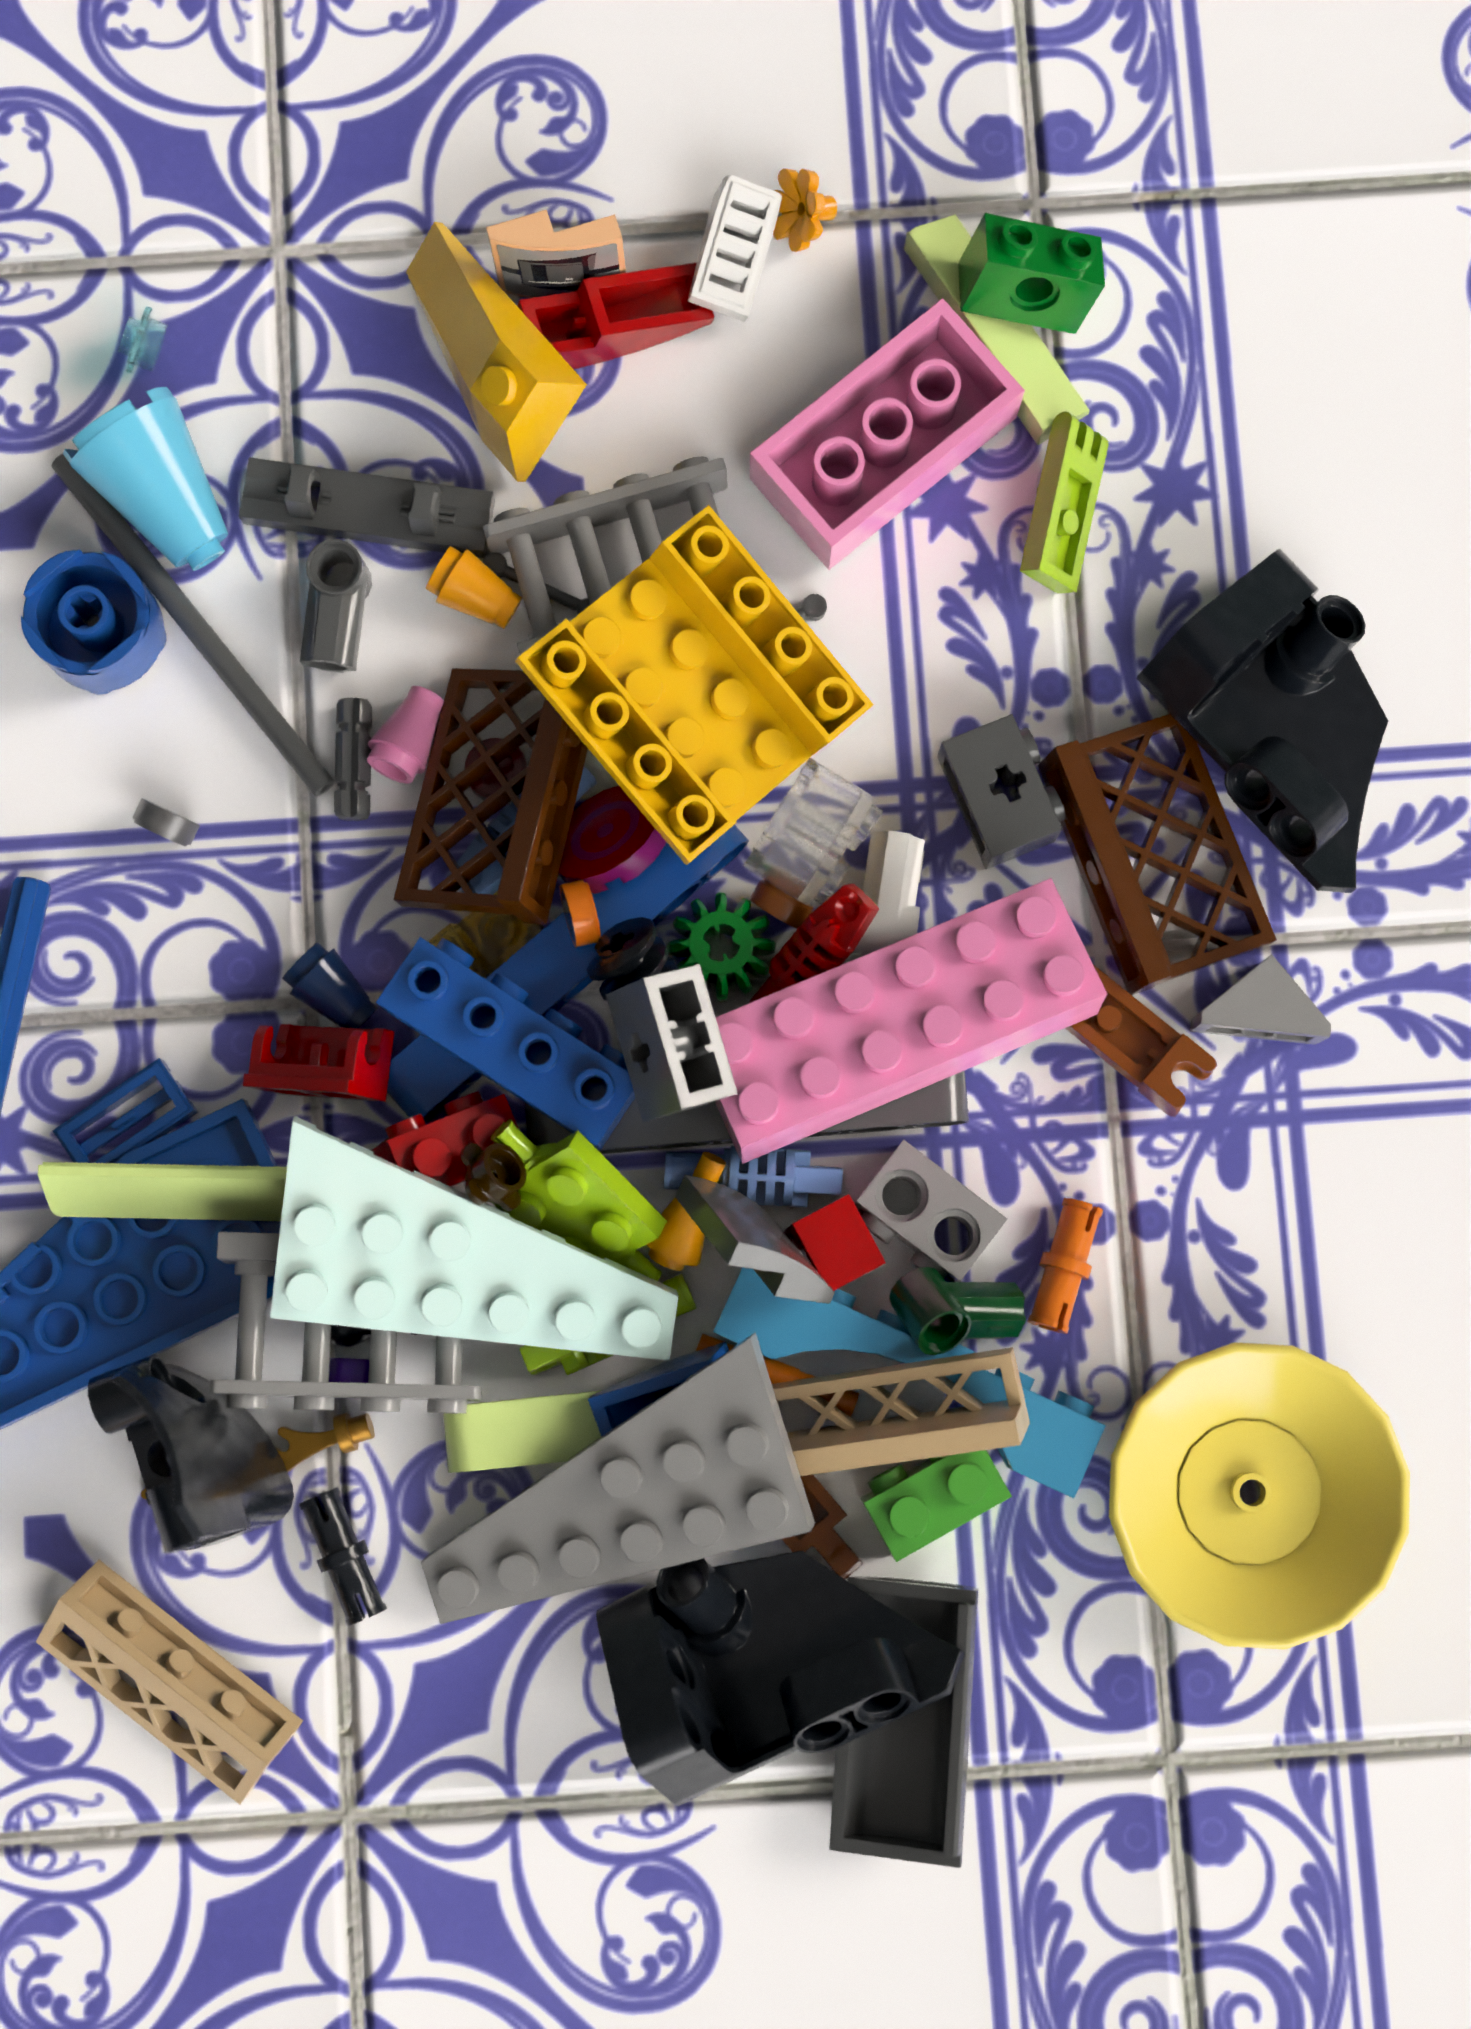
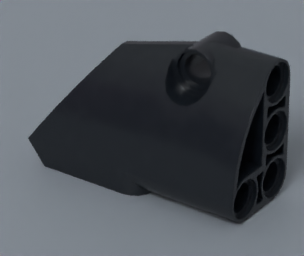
M1277 549L1188 620L1140 672L1136 679L1225 772L1224 784L1233 802L1317 891L1352 893L1356 890V858L1365 800L1374 764L1389 720L1351 650L1365 634L1366 624L1363 615L1353 603L1338 595H1328L1317 601L1313 596L1318 592L1319 588L1281 549Z
M151 1355L89 1379L88 1398L93 1415L99 1426L108 1434L125 1429L129 1442H132L147 1491L144 1493L148 1505H151L165 1554L215 1545L271 1525L284 1518L292 1506L294 1498L293 1485L281 1456L264 1429L246 1409L227 1408V1395L211 1394V1382L206 1378L181 1366L165 1364L159 1356Z
M803 1550L714 1567L703 1558L663 1568L659 1571L656 1586L652 1583L597 1609L596 1612L597 1626L626 1751L637 1772L677 1806L796 1750L811 1754L833 1750L950 1695L965 1655L961 1649L931 1634L872 1598Z

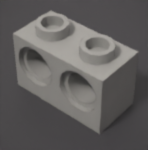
M905 1140L900 1143L855 1202L856 1207L864 1212L861 1217L871 1234L887 1245L896 1237L915 1252L909 1260L916 1268H935L943 1278L947 1276L953 1282H960L1008 1219ZM904 1180L915 1188L918 1201L912 1213L897 1215L886 1208L882 1199V1192L888 1182ZM943 1219L958 1220L967 1229L969 1236L968 1244L959 1255L944 1253L935 1242V1228Z

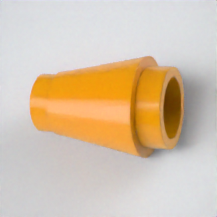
M452 546L446 550L425 588L438 596L436 603L488 623H494L502 629L507 627L523 599L522 596L515 593L509 585L471 551L466 549L462 553Z

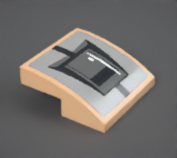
M547 209L486 227L498 283L505 293L528 298L577 291L583 279L626 273L623 238L615 214L557 232L553 230Z

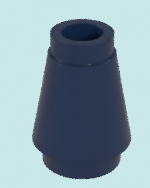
M316 942L282 977L293 988L289 993L290 995L341 1028H360L378 1009L369 1000L370 997L336 950L333 948L328 952L319 942Z

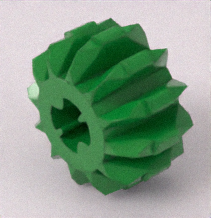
M725 893L716 894V911L708 913L700 899L693 900L690 905L697 922L694 923L685 917L679 916L674 919L673 928L688 939L669 941L667 943L668 954L676 957H688L677 964L679 969L700 964L706 987H708L709 982L716 983V998L718 1002H727V983L733 981L743 996L750 995L753 988L745 973L749 972L758 978L766 979L770 973L769 966L755 956H768L774 954L776 950L774 940L755 938L769 928L770 922L767 916H759L746 923L745 920L751 910V901L743 898L738 902L734 913L727 911V897ZM720 934L731 936L732 950L736 955L728 959L724 953L723 961L711 959V948L707 941L715 936L716 941L719 942Z

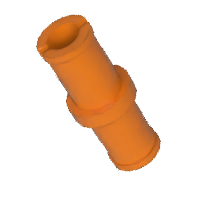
M1064 1198L1062 1202L1063 1208L1050 1252H1043L1039 1266L1044 1268L1032 1313L1029 1315L1027 1322L1037 1325L1042 1329L1068 1334V1324L1081 1280H1088L1092 1266L1087 1264V1259L1099 1218L1103 1214V1209L1084 1201Z

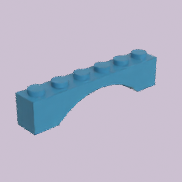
M743 1267L713 1331L736 1343H740L756 1332L762 1355L770 1359H777L804 1351L842 1349L877 1354L905 1364L975 1353L973 1350L959 1344L944 1354H925L919 1349L900 1318L895 1314L880 1309L875 1320L853 1310L852 1308L857 1298L840 1289L834 1291L835 1294L830 1304L776 1297L754 1269ZM997 1368L994 1374L986 1370L972 1372L962 1389L984 1404L1007 1400L1000 1368ZM1019 1372L1030 1424L1021 1445L997 1448L1007 1468L1069 1497L1075 1498L1106 1425L1091 1419L1090 1416L1094 1406L1076 1397L1058 1391L1055 1400L1052 1401L1030 1391L1035 1379ZM961 1374L945 1377L956 1383Z

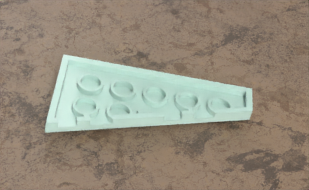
M294 1116L270 1318L670 1361L678 1303L677 1290L610 1259H601L565 1242L564 1238L544 1229L542 1231L511 1218L509 1213L487 1203L482 1205L475 1204L467 1194L415 1170L410 1172L373 1155V1151L351 1141L350 1143L342 1141L316 1129V1125Z

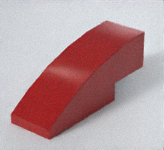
M697 262L583 279L577 291L521 299L517 304V307L573 369L602 363L642 351L710 325L715 319L712 310L688 302Z

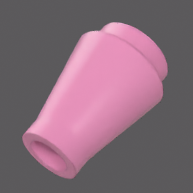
M412 686L403 702L368 742V746L371 749L367 758L369 765L383 776L405 784L412 783L416 774L424 773L439 715L444 703L443 699L429 689Z

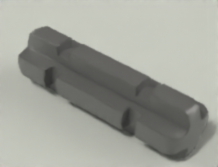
M357 697L342 698L336 704V724H339L341 731L336 733L335 782H337V786H340V790L334 791V813L341 820L362 821L370 816V795H368V791H365V787L371 786V766L367 762V758L371 752L368 742L372 737L369 736L367 729L372 728V706L367 699Z

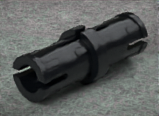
M336 1487L320 1494L329 1516V1521L324 1516L317 1496L299 1503V1507L304 1512L322 1556L321 1559L316 1561L320 1572L328 1571L345 1614L346 1624L351 1626L366 1618L356 1595L357 1592L362 1598L369 1618L386 1610L387 1607L381 1599L364 1558V1554L369 1552L365 1540L357 1541L340 1498L339 1488Z

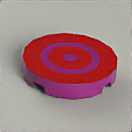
M619 785L611 787L584 801L573 811L559 876L565 883L583 879L584 882L588 883L591 893L604 892L609 890L604 883L611 882L618 877L623 883H626L639 876L656 860L666 841Z

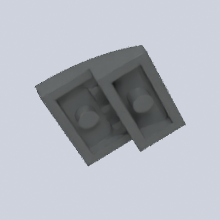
M684 1175L675 1197L729 1266L754 1269L776 1297L826 1304L831 1303L835 1292L768 1212L753 1200L725 1185L699 1177Z

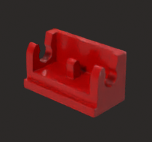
M280 1024L276 1037V1051L274 1056H272L270 1046L273 1039V1027L260 1025L253 1037L248 1074L244 1073L242 1086L279 1095L386 1102L395 1031L383 1028L360 1029Z

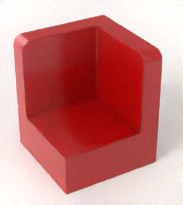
M850 1194L792 1223L784 1230L800 1251L804 1249L812 1266L833 1291L886 1263Z

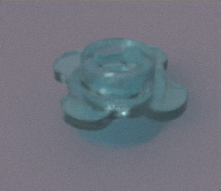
M149 306L145 307L141 321L129 317L119 345L118 352L128 356L126 372L130 374L133 373L135 365L153 372L167 332L168 324L150 317L153 308Z

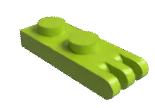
M1067 411L1059 413L1052 423L1020 572L1057 594L1077 592L1109 445L1107 438L1098 432H1094L1084 422H1079L1077 417Z

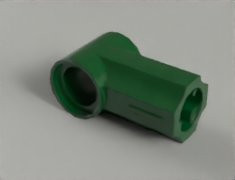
M922 1267L906 1273L897 1280L889 1296L892 1308L919 1349L929 1355L944 1354L954 1349L964 1339L1018 1337L1026 1322L1024 1314L1025 1296L1015 1282H946L935 1268Z

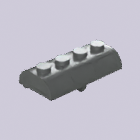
M847 1577L848 1582L931 1634L961 1649L965 1655L950 1695L836 1748L829 1850L961 1868L978 1588L903 1578Z

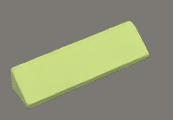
M956 214L915 227L906 233L905 252L937 299L941 300L943 298L1025 390L1017 416L1036 444L1040 445L1049 439L1053 420L1059 413L1067 411L1077 417L1078 420L1087 416L1090 412L1089 408L1032 325L960 311L958 263L971 240V236Z
M42 1162V1165H38V1178L49 1208L54 1215L59 1217L281 1221L287 1167Z

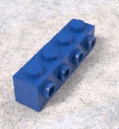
M420 937L376 1003L384 1011L569 1132L574 1133L579 1130L598 1151H601L635 1099L623 1053L608 1044H604L600 1052L595 1051L578 1039L583 1029L566 1016L550 1008L546 1016L543 1017L523 1004L529 994L509 979L496 973L489 982L469 969L475 959L455 944L442 938L435 947Z

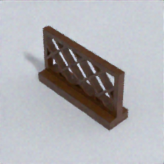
M452 668L393 898L402 907L515 915L523 923L547 925L588 748L546 698L544 699L543 707L525 722H522L513 706L531 691H539L523 670ZM468 688L490 689L495 699L467 720L463 714V708ZM506 712L516 729L488 750L478 736V733ZM471 740L481 757L457 776L453 777L448 770L451 755ZM526 742L532 750L529 765L509 781L498 764ZM491 770L502 787L474 808L463 791ZM456 798L467 815L439 836L434 828L437 812ZM512 800L518 809L515 823L502 835L494 839L484 822ZM477 829L488 846L459 867L449 849L473 830ZM441 856L452 874L432 890L418 889L422 871ZM498 860L503 868L497 895L476 893L469 881L494 861ZM460 888H462L463 891H464V893H463V892H456V891L459 890Z
M1170 714L1082 743L1075 740L1057 746L1038 764L1045 786L1052 785L1061 799L1065 811V820L1060 822L1126 990L1131 995L1152 989L1160 983L1277 941L1198 744ZM1171 730L1180 752L1174 770L1144 755L1151 736ZM1138 741L1135 750L1124 746ZM1106 751L1129 763L1119 788L1097 779L1089 759L1090 756ZM1138 768L1168 782L1158 808L1127 793ZM1185 768L1187 769L1189 777L1183 775ZM1177 787L1198 797L1203 814L1197 827L1167 813ZM1105 798L1113 801L1110 809ZM1121 806L1152 820L1142 846H1138L1120 837L1115 820ZM1161 825L1191 839L1181 866L1151 852ZM1209 826L1211 828L1213 835L1207 833V829ZM1201 845L1221 854L1227 869L1220 885L1190 871ZM1128 855L1136 859L1133 867ZM1145 864L1175 878L1164 905L1144 896L1138 879ZM1185 883L1215 897L1204 924L1174 910ZM1232 884L1234 885L1236 893L1230 891ZM1224 903L1245 912L1253 936L1237 941L1214 930ZM1151 913L1159 917L1156 925ZM1168 922L1199 936L1190 958L1171 964L1162 942ZM1208 942L1219 946V948L1204 953Z

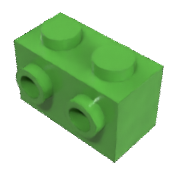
M987 1450L929 1458L907 1472L900 1463L869 1480L867 1484L872 1492L860 1499L891 1556L898 1562L1006 1501L1012 1495Z

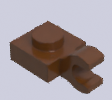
M813 1474L800 1476L815 1524L810 1532L782 1538V1541L792 1552L801 1550L806 1552L813 1546L834 1572L846 1580L847 1577L863 1565L861 1559L833 1528L848 1514Z

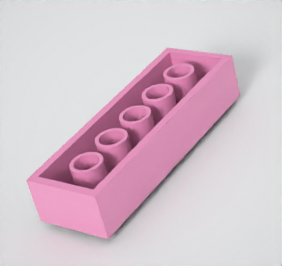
M1050 878L717 1016L716 1021L738 1094L718 1100L715 1103L741 1163L744 1164L1098 1014L1107 992Z

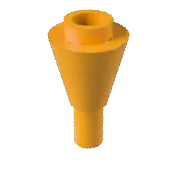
M703 1152L692 1176L717 1183L726 1166V1162L715 1154ZM674 1197L661 1213L667 1220L659 1238L648 1243L647 1246L650 1248L648 1252L649 1257L656 1263L671 1270L682 1271L685 1265H700L705 1235L676 1197Z

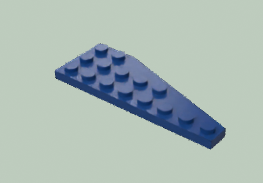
M243 1098L126 1153L116 1162L120 1164L278 1167L248 1101ZM62 1217L37 1242H31L0 1272V1430L87 1389L89 1379L151 1355H158L239 1316L241 1276L234 1275L235 1264H226L217 1259L218 1232L280 1233L281 1221ZM275 1273L274 1276L267 1279L266 1302L272 1300Z

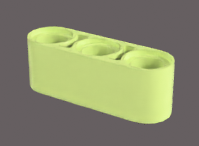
M602 1390L467 1404L466 1414L443 1413L448 1473L567 1462L572 1456L601 1437L588 1398Z

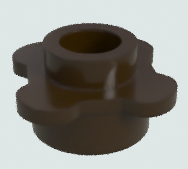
M475 1143L465 1146L461 1150L460 1157L467 1168L465 1173V1192L471 1201L478 1205H482L485 1202L496 1203L506 1211H512L517 1208L521 1203V1195L518 1190L524 1186L526 1181L525 1166L519 1155L512 1148L502 1143H493L484 1150Z

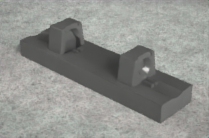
M249 457L239 518L246 525L443 553L452 546L462 553L468 549L476 557L484 558L487 554L488 544L483 526L492 523L495 497L492 491ZM311 486L320 487L316 512H314L311 501Z

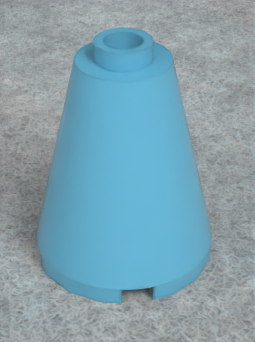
M158 387L146 391L152 403L138 409L128 399L98 417L72 439L78 450L65 449L63 455L70 466L175 567L189 564L192 570L196 571L210 564L225 552L220 543L228 536V531L178 401L167 387Z

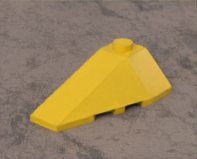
M434 222L406 271L407 276L481 440L517 482H526L587 384L443 223Z

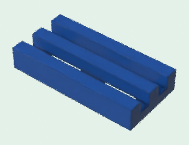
M158 1058L52 1130L73 1163H91L88 1159L89 1156L170 1101L176 1107L94 1163H116L126 1153L166 1135L199 1112L185 1095V1091L180 1083L174 1079L170 1073V1068L164 1060ZM158 1080L163 1087L161 1090L80 1145L78 1144L74 1136Z

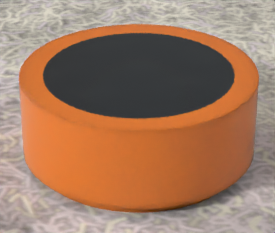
M582 879L561 884L560 896L574 947L597 943L598 939L601 938L600 925L588 883Z

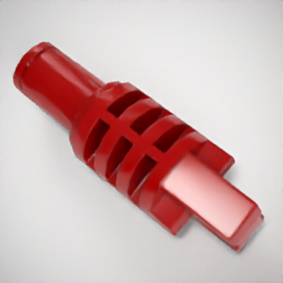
M854 883L843 885L808 915L802 925L770 961L771 966L769 967L771 976L747 1004L842 965L855 950L878 913V906Z

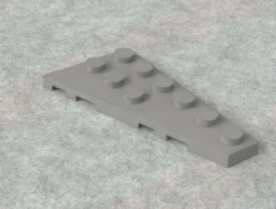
M756 1332L711 1364L704 1366L688 1377L683 1383L655 1402H651L572 1456L567 1462L551 1473L538 1479L504 1505L487 1514L427 1555L421 1561V1565L440 1624L810 1532L815 1524Z

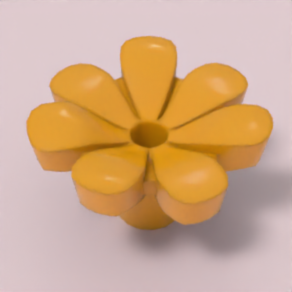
M783 168L778 174V182L782 190H775L782 195L779 209L782 215L777 217L773 237L776 240L789 237L790 250L798 252L808 249L810 241L817 240L821 236L823 228L820 221H831L835 218L837 203L833 196H824L821 193H817L819 176L815 171L801 169L798 173L796 170Z

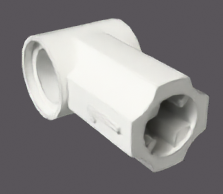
M889 830L885 832H871L863 892L878 906L879 911L852 954L867 955L917 934L920 907L915 905L918 884L921 879L925 839L917 838L909 833Z

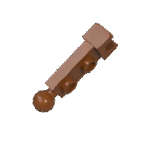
M1094 965L1107 992L1105 1000L1097 1015L1065 1029L1136 1087H1139L1138 1092L1171 1117H1176L1184 1106L1186 1098L1173 1084L1171 1074L1176 1071H1185L1194 1078L1203 1081L1209 1078L1216 1069V1060L1185 1034L1180 1035Z

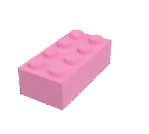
M942 298L750 453V480L826 568L830 570L1015 420L1025 390Z

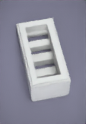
M726 175L712 199L688 302L742 322L746 321L776 225L782 200L780 193L734 175ZM724 228L751 237L752 240L751 242L723 232ZM719 252L746 262V265L744 267L717 257L716 253ZM710 274L740 284L739 292L708 281Z

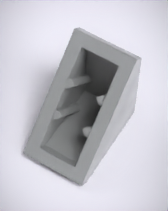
M1271 954L1191 1019L1190 1032L1316 1045L1331 1036V1023Z

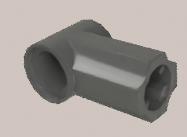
M329 539L317 544L309 553L306 562V572L310 583L300 663L322 671L344 673L356 671L364 604L372 587V575L355 547L349 542L340 539ZM338 563L353 564L354 571L347 583L334 587L326 585L325 578L332 566Z

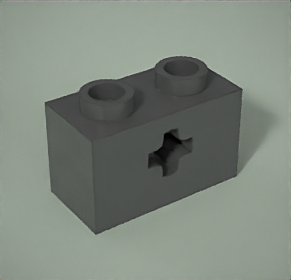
M1013 714L941 743L937 758L985 870L1055 842L1062 831L1060 822L1065 820V811L1056 789L1052 785L1044 787L1035 764L1040 763L1041 759L1033 735L1028 728L1019 730ZM998 778L1001 779L1005 787L1015 785L1018 788L1012 802L1009 803L1004 793L993 795L992 790Z
M700 964L645 977L606 994L643 1123L698 1108L738 1094Z

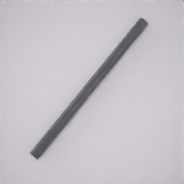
M63 454L59 455L52 462V469L314 796H320L334 785V779L123 516L70 466Z

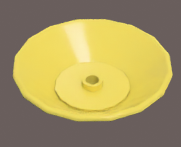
M1233 1342L1178 1362L1135 1402L1111 1455L1109 1519L1129 1574L1170 1620L1224 1646L1286 1650L1341 1630L1385 1589L1409 1534L1410 1471L1389 1416L1346 1370L1293 1345ZM1248 1480L1256 1481L1260 1487V1496L1252 1504H1245L1240 1497V1488Z

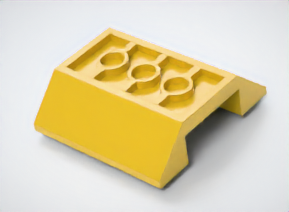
M710 505L706 506L666 538L646 561L571 621H568L566 618L515 660L685 865L690 863L737 823L736 821L811 756L829 744L874 705Z

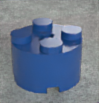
M81 550L65 551L45 561L36 569L27 582L23 594L26 597L23 617L21 616L23 634L33 651L58 676L77 688L102 695L126 687L147 673L156 661L159 653L165 647L167 636L164 629L163 615L158 602L135 571L126 562L113 554L106 552H82ZM97 615L99 621L90 627L87 621Z

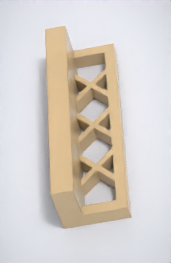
M1013 1347L772 1384L777 1403L782 1400L799 1398L821 1413L812 1429L787 1432L800 1476L1021 1445L1030 1424ZM1000 1368L1007 1400L984 1404L962 1389L972 1372ZM961 1374L956 1383L945 1377ZM925 1379L947 1394L936 1411L923 1413L908 1405L898 1396L909 1381ZM898 1383L892 1393L882 1387V1385ZM862 1389L884 1404L874 1420L857 1422L835 1406L845 1391ZM835 1393L830 1402L819 1396ZM953 1400L964 1406L947 1409ZM889 1409L900 1415L884 1418ZM827 1418L837 1424L821 1427Z
M98 1560L59 1598L36 1640L38 1645L239 1805L249 1795L267 1767L289 1742L303 1722L302 1719L101 1560ZM66 1625L84 1640L87 1648H82L62 1632L63 1627ZM118 1670H123L133 1678L138 1689L133 1688L121 1679ZM169 1711H174L186 1720L189 1729H184L174 1721ZM221 1752H226L247 1769L245 1775L243 1776L223 1760Z

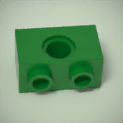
M984 213L958 263L960 311L1072 334L1077 333L1105 287L1101 237Z

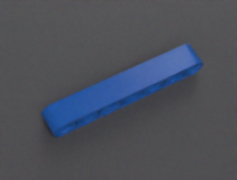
M734 824L687 865L666 842L656 860L639 876L626 883H623L618 877L611 882L604 883L609 890L592 893L601 936L615 924L631 918L644 917L651 919L656 927L735 859L747 846L749 840ZM562 912L491 973L486 980L490 982L496 973L509 979L529 994L523 1004L545 1017L550 1008L559 1011L594 981L588 975L587 968L589 963L598 955L594 949L596 943L575 948L569 934L564 912ZM420 1034L391 1060L387 1093L409 1118L422 1114L426 1124L444 1110L445 1104L456 1100L484 1075Z

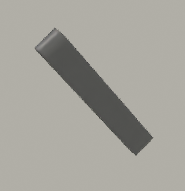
M965 1070L808 1137L941 1127L968 1123L970 1120ZM635 1097L599 1152L601 1154L733 1144L715 1102L643 1123ZM525 1103L527 1138L535 1146L557 1143L572 1134Z

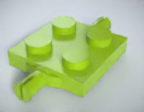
M510 1119L495 1130L490 1140L512 1148L521 1158L526 1170L525 1184L518 1190L521 1195L520 1205L512 1211H506L499 1204L492 1203L496 1208L509 1213L511 1218L542 1231L544 1229L564 1238L566 1243L601 1259H610L656 1281L660 1279L662 1271L657 1269L638 1249L658 1239L667 1220L579 1130L557 1143L537 1146Z

